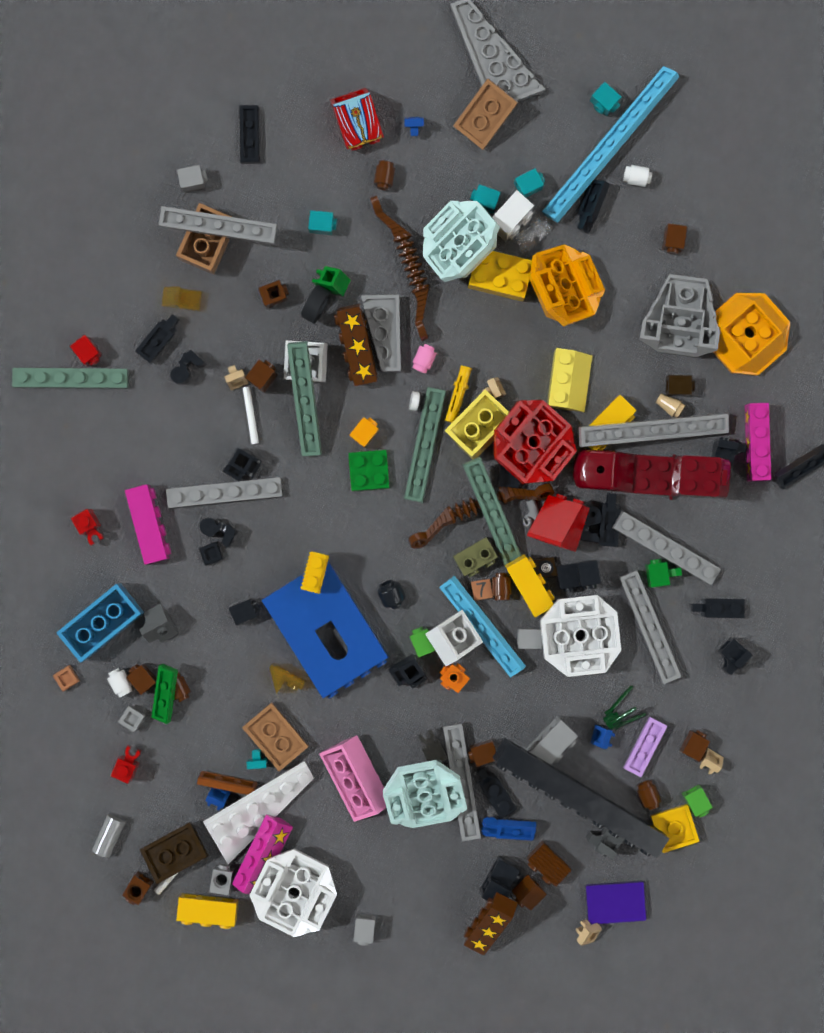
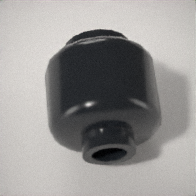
M391 579L379 585L380 588L377 594L384 607L397 609L402 606L406 595L399 582Z

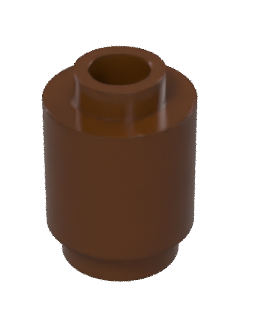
M381 160L379 165L376 166L374 185L377 186V189L387 191L388 188L393 187L395 174L393 162Z
M495 573L496 577H492V593L495 596V600H510V595H512L511 576H507V573Z
M178 673L174 701L178 699L181 702L189 698L188 694L191 693V690L184 676Z
M646 780L637 784V792L643 807L649 810L658 808L662 800L655 783H652L651 780Z

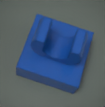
M404 117L405 127H410L411 136H418V126H424L423 117Z
M595 725L590 743L607 749L612 747L613 744L609 742L611 736L615 737V734L607 728Z
M211 788L205 801L208 806L213 804L218 806L217 810L223 809L231 791Z

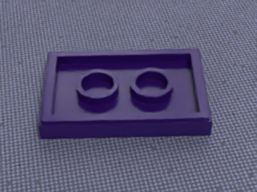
M643 881L585 885L587 916L590 924L646 921Z

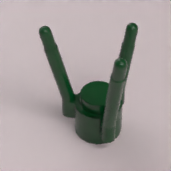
M632 685L629 686L610 709L604 712L606 716L602 719L611 731L646 716L644 712L623 721V718L637 710L636 707L620 716L617 712L613 713L616 707L633 689Z

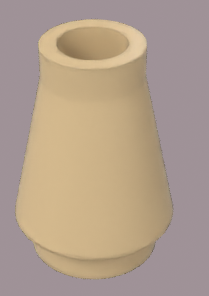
M662 393L656 401V404L664 409L672 418H678L686 406L682 403L683 401Z

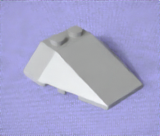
M669 274L658 297L653 302L650 311L642 322L640 341L657 352L692 357L717 351L720 329L716 320V312L712 303L713 299L708 279Z

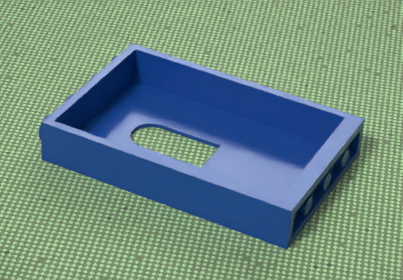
M328 560L319 594L301 589L304 573L264 598L262 602L321 697L325 698L327 696L330 699L338 694L337 689L342 686L344 688L351 686L355 683L353 679L360 676L363 678L371 673L369 669L376 666L379 668L387 663L386 659L389 656ZM329 621H332L348 648L347 655L340 660L330 656L315 630Z

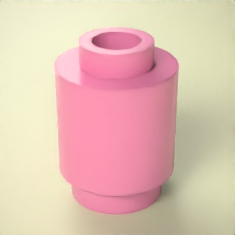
M424 344L423 347L419 346L412 362V368L426 374L437 355L434 352L435 348Z

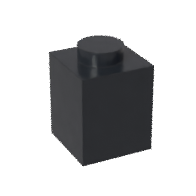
M252 598L228 608L235 625L259 616L258 612L260 611L256 600L253 601Z

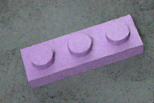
M649 717L623 768L642 777L667 725Z

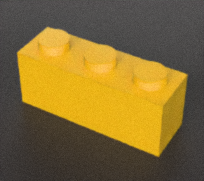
M619 395L589 426L631 422L635 418L633 414L637 410ZM607 445L588 447L591 450H603Z
M523 554L505 565L534 617L541 615L552 607V601L555 598L550 589L548 591L545 590L543 584L546 582L540 573L537 575L533 568L536 565L531 557L527 558Z
M181 893L178 900L176 921H181V924L184 925L200 923L204 927L220 925V928L230 929L235 926L237 921L239 899Z

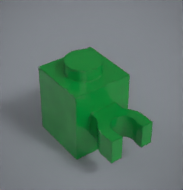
M325 266L323 271L317 269L316 273L320 278L317 280L313 279L312 283L331 291V294L344 297L351 279L337 268Z
M661 559L650 560V564H645L648 587L651 588L670 585L669 577L682 576L681 568L668 569L667 562H662Z

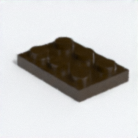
M192 821L139 849L156 884L209 856Z

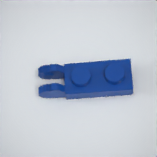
M486 817L482 821L481 834L486 837H496L499 839L533 841L537 826L536 822L497 820L494 817Z

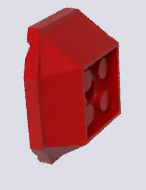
M544 400L517 401L494 430V459L522 484L554 481L577 452L572 426ZM529 438L534 440V447L530 446Z

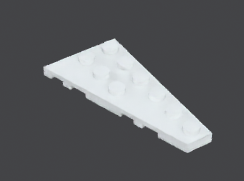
M305 761L203 821L227 864L255 838L266 814L276 817L314 779Z

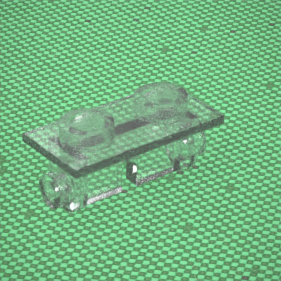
M542 217L534 219L530 223V227L518 233L512 243L519 245V250L522 253L529 252L537 244L534 240L535 236L541 241L550 233L552 227L547 222L548 219Z

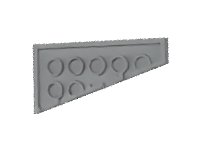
M460 0L450 4L481 86L489 78L518 102L545 92V88L538 83L531 71H528L520 58L505 40L497 34L494 27L486 21L483 14L471 0Z

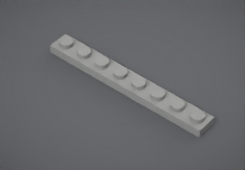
M727 413L581 426L579 427V446L586 447L729 433V418Z

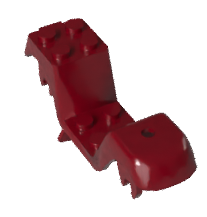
M582 450L577 454L573 467L574 482L581 489L669 496L670 500H673V496L726 498L730 487V461L720 457L688 455L676 457V454H673L672 457L634 455L616 451ZM599 466L604 467V472L601 474L597 472Z

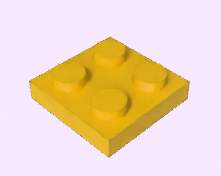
M688 804L650 815L653 826L663 831L670 838L662 853L700 842Z

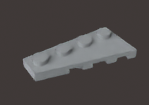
M361 295L381 371L401 372L399 295Z

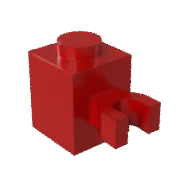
M86 509L71 518L79 534L88 535L90 546L95 544L93 541L94 535H97L99 540L104 539L102 533L96 530L101 524L92 509Z
M130 745L126 747L125 756L122 755L118 758L110 775L127 784L133 780L140 764L135 759L142 752L138 749L136 754L132 755L130 753L132 746Z

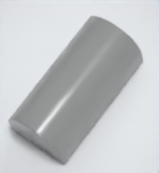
M108 814L92 848V852L101 857L109 858L126 821Z

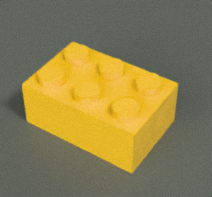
M492 251L471 272L468 289L523 302L529 283L532 260Z

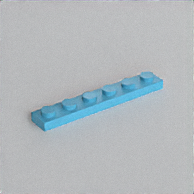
M455 576L439 587L458 612L463 609L481 637L483 644L510 678L526 667Z

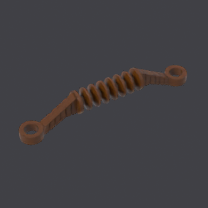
M376 195L370 198L376 217L392 230L394 243H400L396 250H403L399 257H405L406 259L401 263L402 265L408 264L404 272L411 271L407 279H413L409 286H416L412 290V294H415L418 302L415 325L421 341L427 340L429 338L423 324L430 285H423L427 277H420L425 271L418 270L422 263H415L420 257L413 256L417 252L416 248L410 249L414 245V241H407L412 237L411 233L407 232L382 211Z
M549 483L542 484L535 490L498 486V493L496 495L498 500H501L505 505L507 502L515 499L546 500L548 495L553 496L555 491ZM470 497L468 505L462 500V507L455 503V510L447 506L426 532H418L410 536L408 541L411 548L418 549L427 545L443 527L456 524V517L463 521V514H466L468 518H471V511L478 515L477 509L481 510L477 499L474 502Z

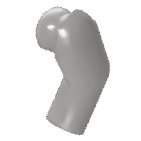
M536 500L526 502L529 512L523 519L525 527H531L539 513Z

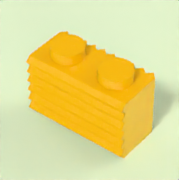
M311 551L309 552L310 556H308L309 559L307 560L308 563L306 564L305 575H303L304 579H302L303 582L301 584L303 586H301V589L319 594L329 555Z

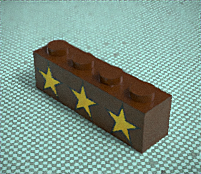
M361 304L338 308L337 314H334L336 325H340L342 332L339 333L341 345H345L346 351L343 354L345 362L350 365V370H348L350 382L353 381L354 386L377 382L378 376Z
M496 892L493 898L489 897L485 907H482L478 916L474 917L471 926L466 928L463 936L466 938L464 946L484 956L513 919L518 903Z

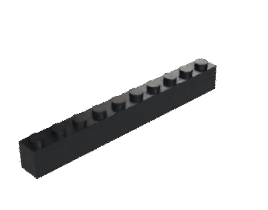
M504 738L492 757L499 769L503 771L508 769L513 772L512 776L516 779L528 781L530 787L537 791L540 788L545 791L544 795L552 800L557 798L565 808L577 810L576 813L584 819L589 817L593 820L592 823L601 829L603 827L609 829L608 832L616 838L621 836L625 839L624 842L633 848L635 845L641 848L640 851L648 857L653 855L658 858L670 839L663 831L507 738Z

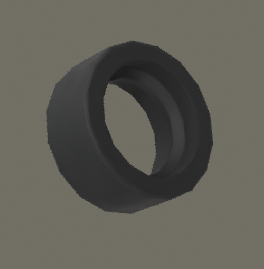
M316 285L303 307L301 317L315 324L328 303L331 291Z

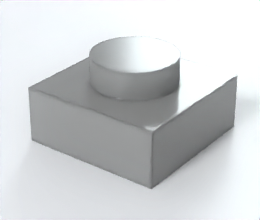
M129 705L118 723L136 732L146 715Z

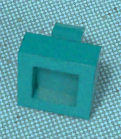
M260 749L252 751V759H248L246 762L247 769L267 768L268 758H261Z

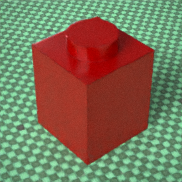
M83 335L70 345L74 353L87 367L89 365L93 366L100 361L102 353L87 335Z

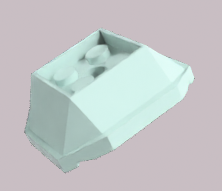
M450 201L423 228V237H425L423 257L444 282L457 278H466L497 247V233L500 226L478 201Z
M437 760L397 767L383 789V797L391 824H401L405 827L417 828L452 821L461 812L463 813L467 810L460 776Z

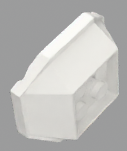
M598 595L558 599L540 619L544 659L567 677L606 673L621 652L617 611ZM582 630L584 637L578 641L576 639V632Z
M295 848L268 858L250 893V898L259 920L293 937L320 930L337 896L329 865ZM297 888L300 893L296 896L291 895L289 889Z

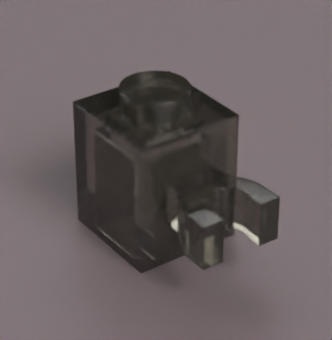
M432 729L428 730L430 734L428 739L423 738L422 733L418 735L420 740L425 743L422 751L427 761L437 760L443 762L448 759L440 739L434 741Z

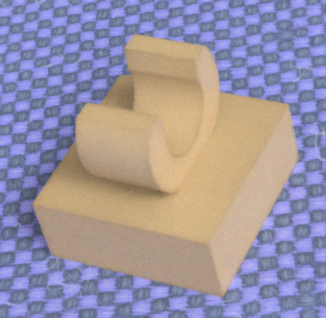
M235 365L228 367L230 374L224 377L231 391L249 384L243 370L238 371Z
M498 377L488 380L489 387L482 390V392L486 390L491 395H494V398L506 395Z
M707 748L702 757L700 769L706 766L709 768L708 774H712L714 771L718 773L722 769L724 757Z
M588 920L581 921L582 926L576 928V932L579 934L577 942L583 946L594 942L602 928L598 923L591 925Z

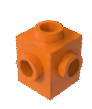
M451 663L448 666H444L439 672L442 674L440 676L442 680L440 684L449 691L452 688L457 693L470 680V677L464 673L466 669L459 663L456 665ZM452 674L457 675L455 679L450 678Z

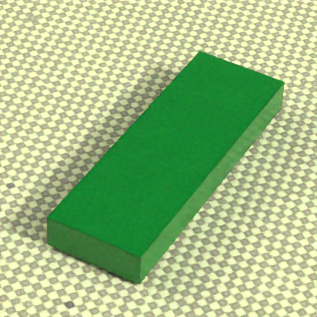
M160 664L158 666L151 718L168 724L171 722L178 670L165 664Z

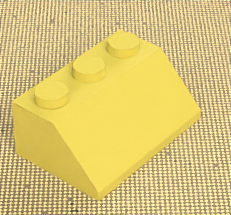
M555 349L547 404L550 407L585 412L592 355L575 350Z
M484 390L449 425L445 432L473 460L479 457L494 441V430L509 411L490 393Z

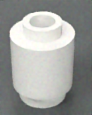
M626 166L623 181L627 182V184L646 187V183L650 184L652 172H649L647 167Z
M117 668L108 673L110 677L107 680L115 695L118 694L119 698L133 691L132 684L127 679L124 669L120 671Z

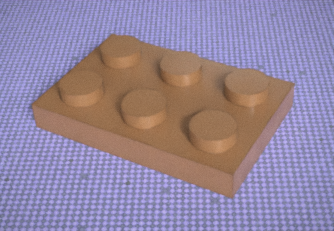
M488 78L453 126L484 150L519 102Z
M272 702L242 727L278 771H281L309 747Z

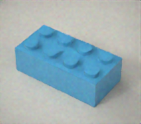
M118 583L56 633L81 663L89 659L142 616L144 611L124 586Z

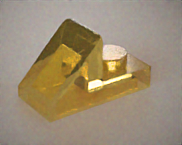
M179 286L164 287L162 306L200 311L202 292L182 289Z
M274 663L271 664L270 672L276 693L280 691L285 681L288 682V687L296 691L298 688L302 690L306 683L305 680Z

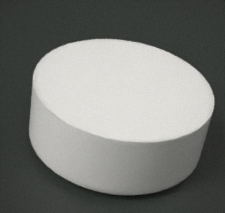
M412 391L409 410H418L419 392Z

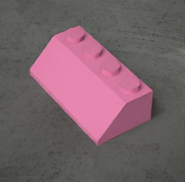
M357 735L319 753L354 822L377 815L386 809L383 797L384 787Z

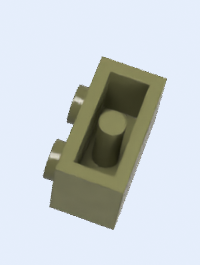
M487 537L455 554L453 558L464 576L468 575L470 578L479 573L478 568L484 565L487 568L496 563L494 559L498 558Z

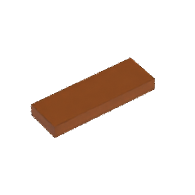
M201 771L197 781L198 785L245 795L255 791L258 784L254 781L207 771Z

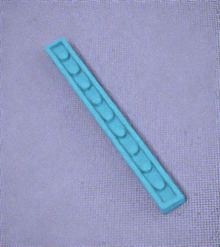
M665 66L661 68L542 212L546 217L557 223L561 220L677 81L679 75L676 71Z

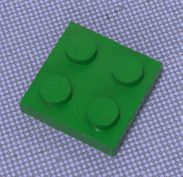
M387 450L348 453L351 491L390 488Z

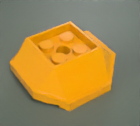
M563 244L538 252L532 256L529 279L546 317L558 321L564 327L595 315L605 288L589 254L579 252Z
M735 293L715 311L720 336L718 350L713 353L730 373L758 376L787 350L790 321L765 293ZM746 328L752 330V338L745 335Z

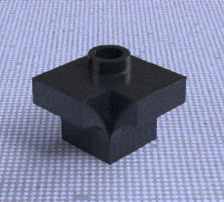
M720 437V439L713 442L711 457L728 459L730 465L733 466L735 456L738 453L745 452L746 444L731 441L730 438Z
M236 447L222 472L240 482L244 474L253 478L262 461Z
M731 637L717 651L724 659L722 670L728 675H732L737 669L744 667L753 656Z
M413 654L388 669L398 686L408 683L413 689L428 679Z

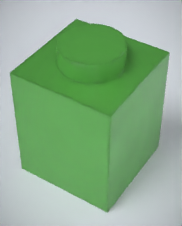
M422 626L412 630L413 634L410 635L418 658L436 651L425 635L428 629H423Z
M696 785L681 793L695 817H703L713 808L700 785Z

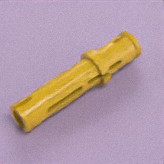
M460 366L457 381H454L453 384L455 388L445 418L447 422L452 423L459 415L465 391L469 388L467 384L472 371L470 367Z

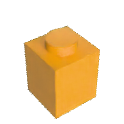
M363 417L349 436L365 448L379 431L376 427L378 423L370 417L368 419Z

